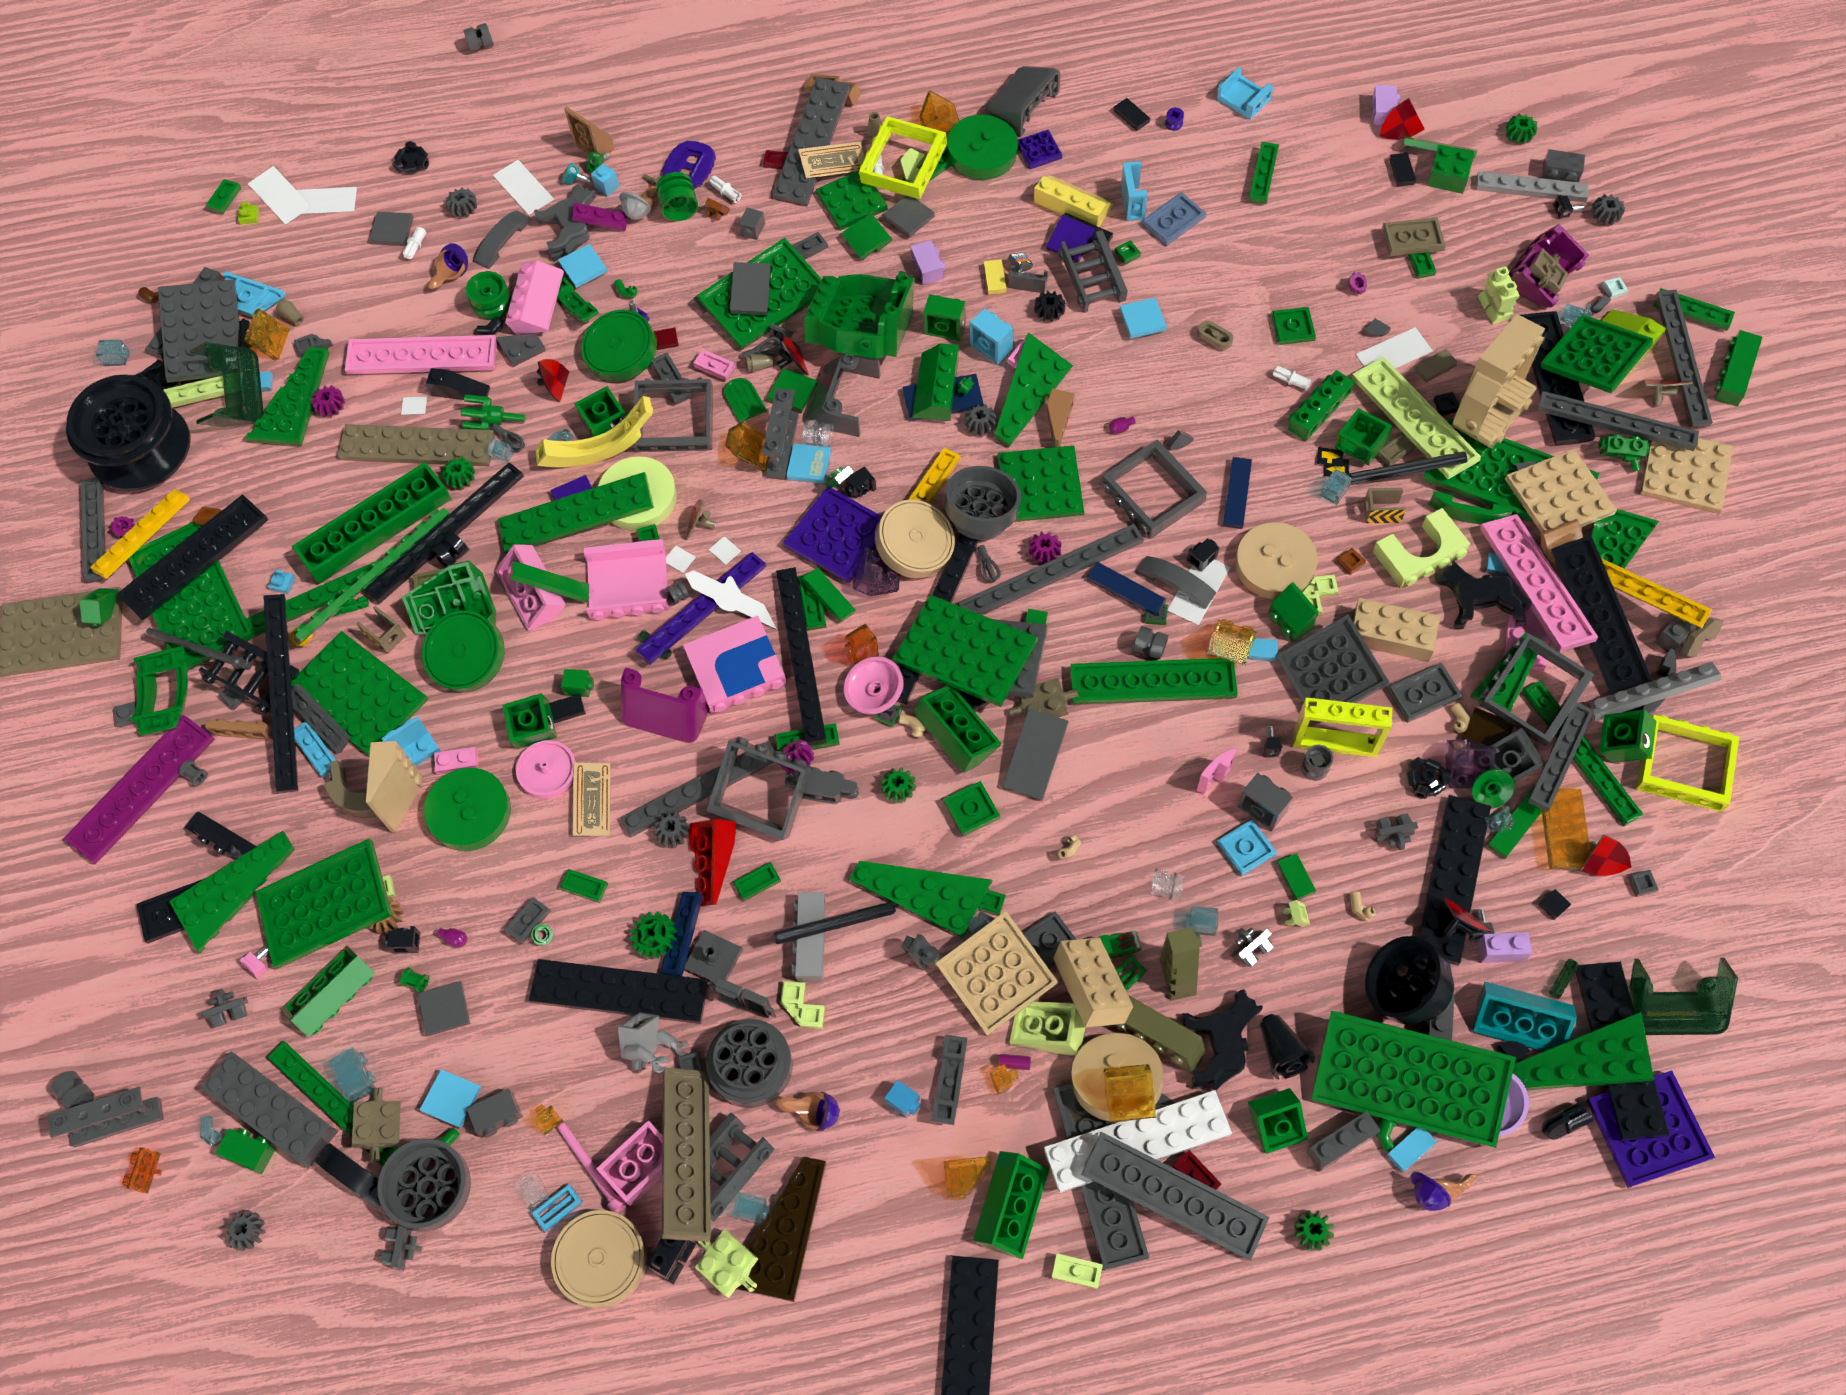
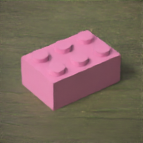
M649 1120L596 1168L630 1207L662 1178V1135Z

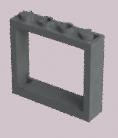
M699 377L691 380L688 378H679L678 380L661 378L659 380L645 379V381H635L634 406L644 396V393L706 392L705 436L643 438L642 426L640 428L641 437L633 444L636 452L712 450L713 385L711 379Z
M1158 439L1105 473L1102 477V487L1105 489V493L1112 496L1115 504L1118 507H1122L1131 521L1134 520L1139 526L1140 531H1144L1150 539L1205 503L1207 491ZM1151 456L1190 496L1154 522L1116 482L1117 479Z
M1528 633L1524 638L1520 637L1513 646L1516 648L1513 655L1510 653L1507 655L1502 663L1505 667L1502 671L1498 670L1491 679L1494 683L1491 688L1486 687L1480 696L1483 700L1479 705L1515 728L1520 729L1523 727L1529 737L1546 746L1551 742L1595 674ZM1526 647L1578 679L1543 733L1491 700Z
M737 736V738L728 741L706 811L783 841L790 836L812 767L806 765V761L795 758L793 760L787 758L786 753L775 751L774 753L769 751L765 745H753L748 743V739ZM738 749L800 771L783 826L722 803Z

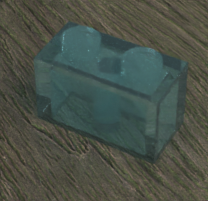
M352 1047L328 1061L347 1101L353 1104L373 1093L376 1078L371 1070H367L365 1064L368 1061L362 1051L358 1052Z

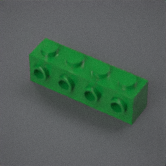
M1335 370L1332 375L1328 374L1320 387L1317 386L1313 390L1311 397L1301 403L1300 409L1297 412H1292L1288 418V421H1290L1288 430L1306 442L1352 393L1355 382L1338 370Z

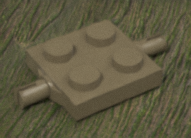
M1542 248L1535 255L1529 269L1534 277L1540 279L1538 285L1541 288H1546L1556 294L1561 290L1568 273L1559 264V254L1556 253L1551 256Z
M1055 678L1036 684L1033 698L1021 696V705L1009 708L1011 717L1021 713L1026 717L1030 708L1059 718L1068 715L1067 700L1079 696L1076 688L1064 692L1059 679Z
M377 1087L373 1089V1100L369 1102H354L352 1148L369 1149L371 1163H374V1154H376L375 1163L380 1161V1149L399 1147L401 1101L382 1100L383 1088L379 1087L378 1096Z

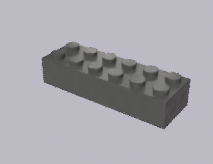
M232 1051L200 1087L296 1162L308 1169L338 1133V1130Z

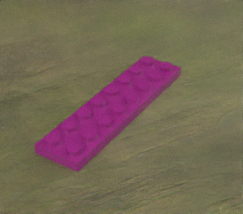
M183 715L177 729L168 730L63 839L96 864L181 776L179 774L181 765L187 760L195 761L215 740L213 736Z

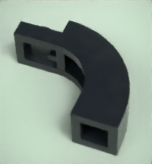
M329 1143L315 1162L346 1187L379 1208L381 1206L378 1198L379 1178Z

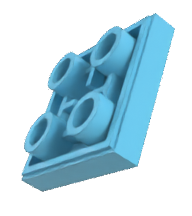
M590 244L558 259L559 265L575 288L608 272L606 266Z
M1156 297L1120 305V312L1130 339L1166 331L1167 326Z
M441 1069L420 1111L461 1129L468 1116L467 1108L473 1106L482 1087Z

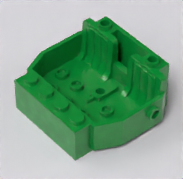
M899 271L896 279L864 274L842 275L838 278L823 276L805 315V342L820 344L838 353L874 359L883 358L884 355L896 357L913 316L914 277L905 275L903 271Z

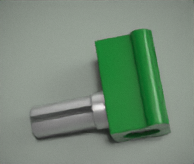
M589 152L587 170L591 173L603 164L604 160L610 158V153Z

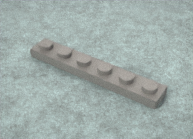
M1480 171L1477 174L1476 190L1550 199H1556L1557 196L1561 195L1568 196L1570 201L1585 203L1588 199V183Z
M1709 662L1587 702L1588 708L1594 710L1593 717L1597 721L1603 719L1605 714L1621 713L1722 680L1721 673L1713 662Z

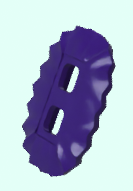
M697 141L680 143L672 150L666 160L662 176L672 172H681L682 169L691 170L689 177L692 179L695 189L698 185H702L711 173L716 160L715 152L710 146ZM689 156L699 158L696 163L687 162Z

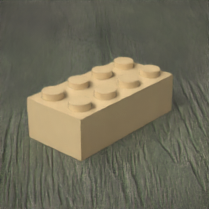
M1362 598L1358 599L1352 621L1369 649L1429 662L1434 652L1440 620L1439 615Z
M1090 938L1061 941L1053 959L1085 1028L1125 1024L1133 1004L1101 939Z

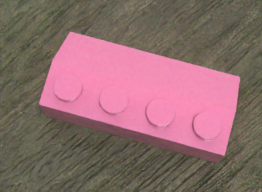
M540 261L521 263L505 321L516 335L546 332L549 330L564 273L562 269Z
M513 545L495 572L526 629L531 631L555 619L566 604L559 594L510 580L513 561L547 571L533 545Z

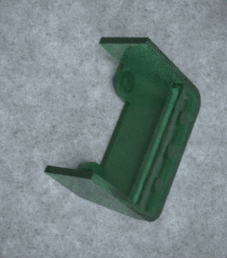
M208 342L189 350L190 354L207 356L209 367L215 372L223 373L226 408H219L214 413L196 420L197 424L228 427L253 424L257 419L262 418L264 411L259 361L254 350Z
M1720 958L1717 977L1701 979L1697 984L1696 992H1653V984L1639 959H1634L1629 990L1635 1014L1642 1013L1646 1035H1717L1728 1029L1738 977L1725 958Z

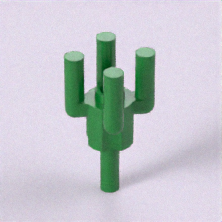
M467 394L464 396V402L483 404V407L461 408V416L475 417L482 421V423L463 421V429L489 430L490 424L501 425L503 420L525 422V414L504 412V407L492 406V399L490 397Z

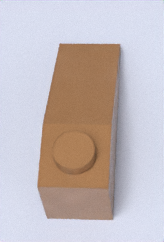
M1052 388L1050 396H1046L1044 406L1047 407V418L1054 447H1060L1074 405V393Z

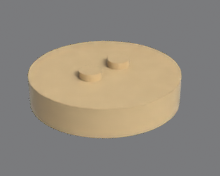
M904 500L893 504L883 514L875 530V544L882 560L893 571L910 578H925L936 574L950 559L955 546L954 532L946 516L933 505L919 500Z
M1271 522L1258 525L1245 534L1237 550L1235 566L1241 582L1250 591L1261 597L1275 600L1292 582L1302 592L1308 587L1317 568L1318 556L1313 542L1303 531L1286 523Z
M1110 1033L1098 1036L1087 1042L1078 1051L1072 1064V1086L1075 1097L1088 1113L1099 1119L1110 1122L1135 1120L1148 1113L1161 1096L1163 1068L1160 1058L1148 1043L1133 1035Z
M607 1210L586 1212L570 1221L558 1235L551 1255L552 1274L560 1291L576 1304L591 1309L609 1308L626 1300L641 1283L647 1263L645 1241L636 1226L624 1216Z

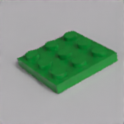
M859 170L816 189V194L840 231L869 215L875 216L888 210V205L877 188L861 183L860 175L858 174Z

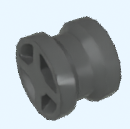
M681 580L676 581V584L673 586L669 585L666 587L675 605L681 599L690 597Z

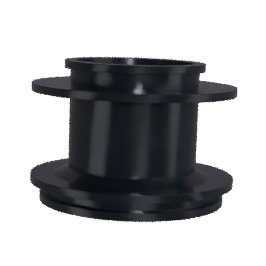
M126 374L113 375L92 383L75 398L67 415L66 434L70 446L82 459L88 461L92 473L99 481L114 489L136 491L163 482L182 465L190 448L191 435L184 418L172 408L170 399L159 385L142 377Z

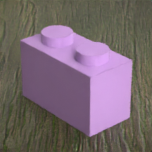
M1375 85L1372 96L1373 125H1382L1386 116L1399 104L1400 93H1397V86Z
M931 240L910 246L911 259L923 285L944 279L943 271H946L943 260L939 259V250L937 246L934 247Z
M1528 932L1484 934L1478 941L1481 963L1526 961L1532 954Z

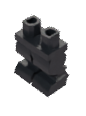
M661 1237L646 1266L655 1275L674 1285L684 1267L677 1259L686 1263L696 1243L690 1240L662 1239Z

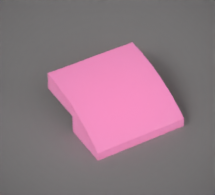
M1233 748L1226 751L1206 767L1200 776L1197 787L1198 792L1204 795L1214 779L1221 783L1233 766L1237 753L1236 749Z

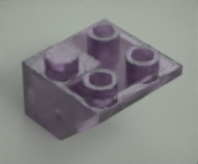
M866 547L854 573L853 589L868 596L897 592L899 590L900 574L885 564L878 551Z
M1447 740L1445 761L1446 769H1449L1451 777L1450 783H1448L1449 788H1472L1473 782L1481 773L1494 769L1496 748L1471 740Z

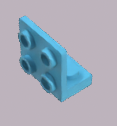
M419 717L409 719L404 725L388 732L382 738L383 742L397 741L400 747L404 749L406 755L410 757L411 762L416 766L434 756V753L441 751Z

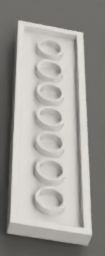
M1214 1090L1148 1112L1135 1120L1118 1122L1044 1147V1152L1058 1191L1062 1193L1094 1182L1082 1176L1081 1173L1100 1132L1156 1160L1231 1136L1232 1132Z

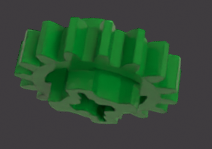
M656 911L654 915L648 912V917L640 916V923L634 922L637 927L630 930L634 934L630 941L634 943L632 948L639 955H645V957L651 959L653 954L658 959L659 953L667 954V947L673 948L670 943L677 940L673 936L677 929L673 927L675 923L666 914L662 915L659 911Z

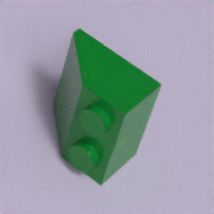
M1292 582L1271 603L1268 613L1270 619L1280 626L1284 636L1295 642L1313 630L1319 611L1296 584Z
M1290 1088L1248 1102L1251 1120L1265 1154L1308 1140L1301 1102Z

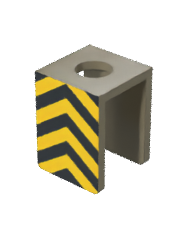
M1368 488L1364 499L1366 523H1401L1406 511L1405 507L1374 508L1373 504L1399 503L1403 488Z
M374 606L373 609L379 618L390 626L391 629L379 638L360 622L356 624L368 639L388 654L406 635L397 622L377 606ZM396 634L394 640L389 642L391 636Z

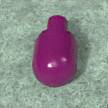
M1134 416L1127 419L1119 417L1112 420L1109 424V430L1113 434L1127 431L1130 425L1136 423Z
M440 928L438 930L437 936L444 938V942L448 945L461 948L467 943V935L461 930L449 928L448 930Z

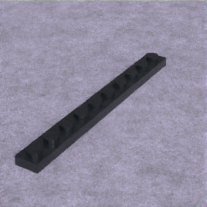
M510 462L507 463L369 584L365 591L379 604L383 602L434 557L431 552L434 546L438 543H444L443 539L450 532H454L456 535L460 534L524 477L523 473Z
M961 533L959 534L953 553L945 565L932 594L933 596L952 603L979 540L966 537ZM900 666L899 669L903 675V690L897 702L907 705L920 674Z
M796 567L777 570L805 741L810 746L827 743Z
M285 594L263 595L276 792L299 791L286 597Z

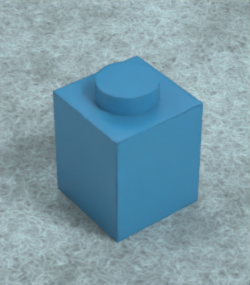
M899 1080L895 1082L884 1098L887 1105L906 1118L910 1114L914 1115L921 1106L919 1103L920 1095Z

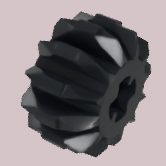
M1047 290L1046 294L1041 292L1039 297H1036L1034 311L1037 313L1038 318L1043 317L1044 322L1047 319L1053 322L1054 318L1059 320L1060 316L1064 315L1066 303L1063 300L1062 294L1057 295L1056 291L1050 293Z

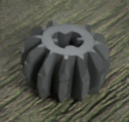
M463 187L460 190L455 189L454 192H449V196L446 197L448 211L454 217L459 216L462 218L464 215L469 217V213H474V209L477 208L476 196L469 188L466 190Z
M1605 194L1602 197H1598L1591 209L1593 213L1592 218L1597 219V223L1603 222L1604 226L1607 223L1613 225L1615 222H1619L1625 212L1624 201H1619V197L1614 198L1612 194L1609 197Z
M978 403L976 408L970 406L969 411L965 413L964 419L968 432L973 431L975 436L978 433L984 436L985 432L990 434L996 426V414L993 413V408H987L986 404L982 407Z
M667 812V817L664 818L660 815L659 819L661 822H655L654 826L657 829L654 830V835L657 836L659 843L664 842L665 847L672 843L673 847L676 848L677 842L684 844L683 837H689L687 830H689L690 826L689 823H686L685 816L680 817L678 812L671 816V813Z
M245 1210L243 1214L236 1212L235 1220L232 1218L228 1219L231 1225L224 1228V1231L229 1232L224 1238L230 1242L231 1248L235 1249L238 1247L240 1251H245L246 1247L254 1249V1242H262L259 1235L266 1233L264 1229H261L265 1222L262 1219L259 1220L260 1215L256 1212L253 1214L250 1210Z

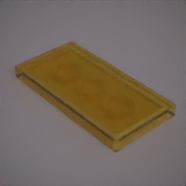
M1559 788L1550 810L1545 812L1541 809L1549 869L1581 871L1580 869L1591 854L1582 790Z

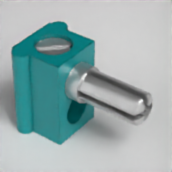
M569 163L561 180L562 183L572 185L575 179L587 184L591 182V178L580 174L579 167L574 166L573 163Z

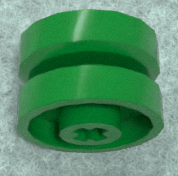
M491 271L480 272L472 276L467 282L466 295L477 316L490 320L503 316L509 310L511 296L506 282L501 275Z

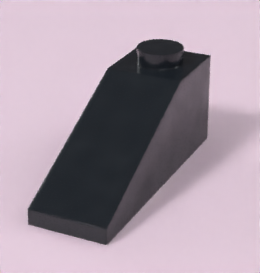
M431 368L426 381L431 395L435 397L464 400L465 394L488 397L490 385L444 369Z

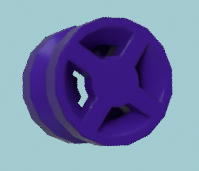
M1174 107L1167 111L1166 127L1172 131L1182 128L1184 119L1182 109Z

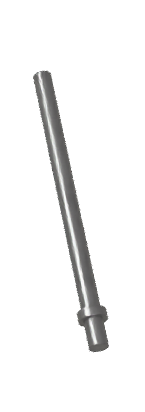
M153 628L146 630L148 636L177 646H184L185 649L231 664L236 669H251L252 664L245 661L242 657H233Z

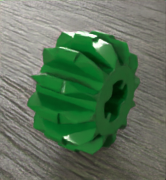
M1520 113L1517 116H1512L1506 125V136L1510 137V141L1515 140L1516 144L1518 142L1522 144L1531 142L1537 133V121H1533V117H1527V113L1524 116Z
M462 456L458 460L453 457V461H447V465L442 466L443 480H445L446 485L452 486L455 490L459 486L464 489V485L470 486V481L475 480L474 467L468 459L465 460Z
M900 767L897 772L894 768L891 769V774L885 772V779L881 780V785L883 786L881 790L883 794H886V799L890 800L894 797L895 803L898 802V799L905 803V796L912 798V791L916 790V785L914 784L916 781L915 777L911 776L909 770L903 773V768Z
M1310 1210L1306 1211V1217L1300 1214L1298 1216L1300 1223L1294 1224V1228L1300 1230L1294 1234L1295 1238L1302 1237L1299 1245L1303 1246L1307 1242L1308 1251H1312L1314 1245L1317 1251L1322 1250V1244L1328 1247L1330 1245L1328 1239L1334 1237V1234L1328 1231L1334 1225L1325 1223L1329 1217L1325 1215L1321 1219L1320 1211L1318 1210L1315 1212L1314 1217ZM1315 1226L1318 1231L1312 1235L1309 1231Z

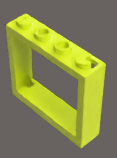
M887 116L883 125L880 124L879 133L873 138L872 146L866 152L863 164H860L858 174L860 175L861 183L921 199L946 148V132ZM891 133L932 144L914 183L872 172Z
M1306 697L1294 727L1293 747L1309 749L1314 745L1320 744L1328 747L1331 752L1377 758L1392 727V708ZM1309 703H1316V706L1308 707ZM1313 720L1378 729L1376 734L1372 735L1307 726L1309 721ZM1368 740L1374 741L1373 744H1368Z
M1653 715L1652 717L1657 722L1652 759L1641 760L1636 790L1723 812L1730 805L1739 736L1732 735L1726 731L1712 730L1707 726L1692 725L1683 720L1669 719L1664 715ZM1658 730L1727 747L1720 794L1650 776Z

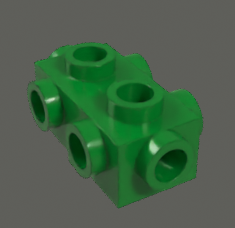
M1610 434L1606 438L1601 437L1598 444L1599 449H1601V456L1623 458L1624 462L1630 461L1633 472L1641 470L1638 460L1646 457L1650 448L1648 441L1642 440L1640 437L1623 438L1619 434Z

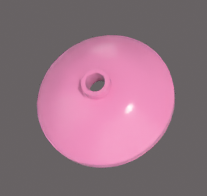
M870 657L860 661L849 671L844 682V695L847 702L854 710L863 714L884 712L896 703L903 690V675L893 661L884 657Z

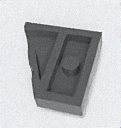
M537 334L496 338L513 367L546 351Z

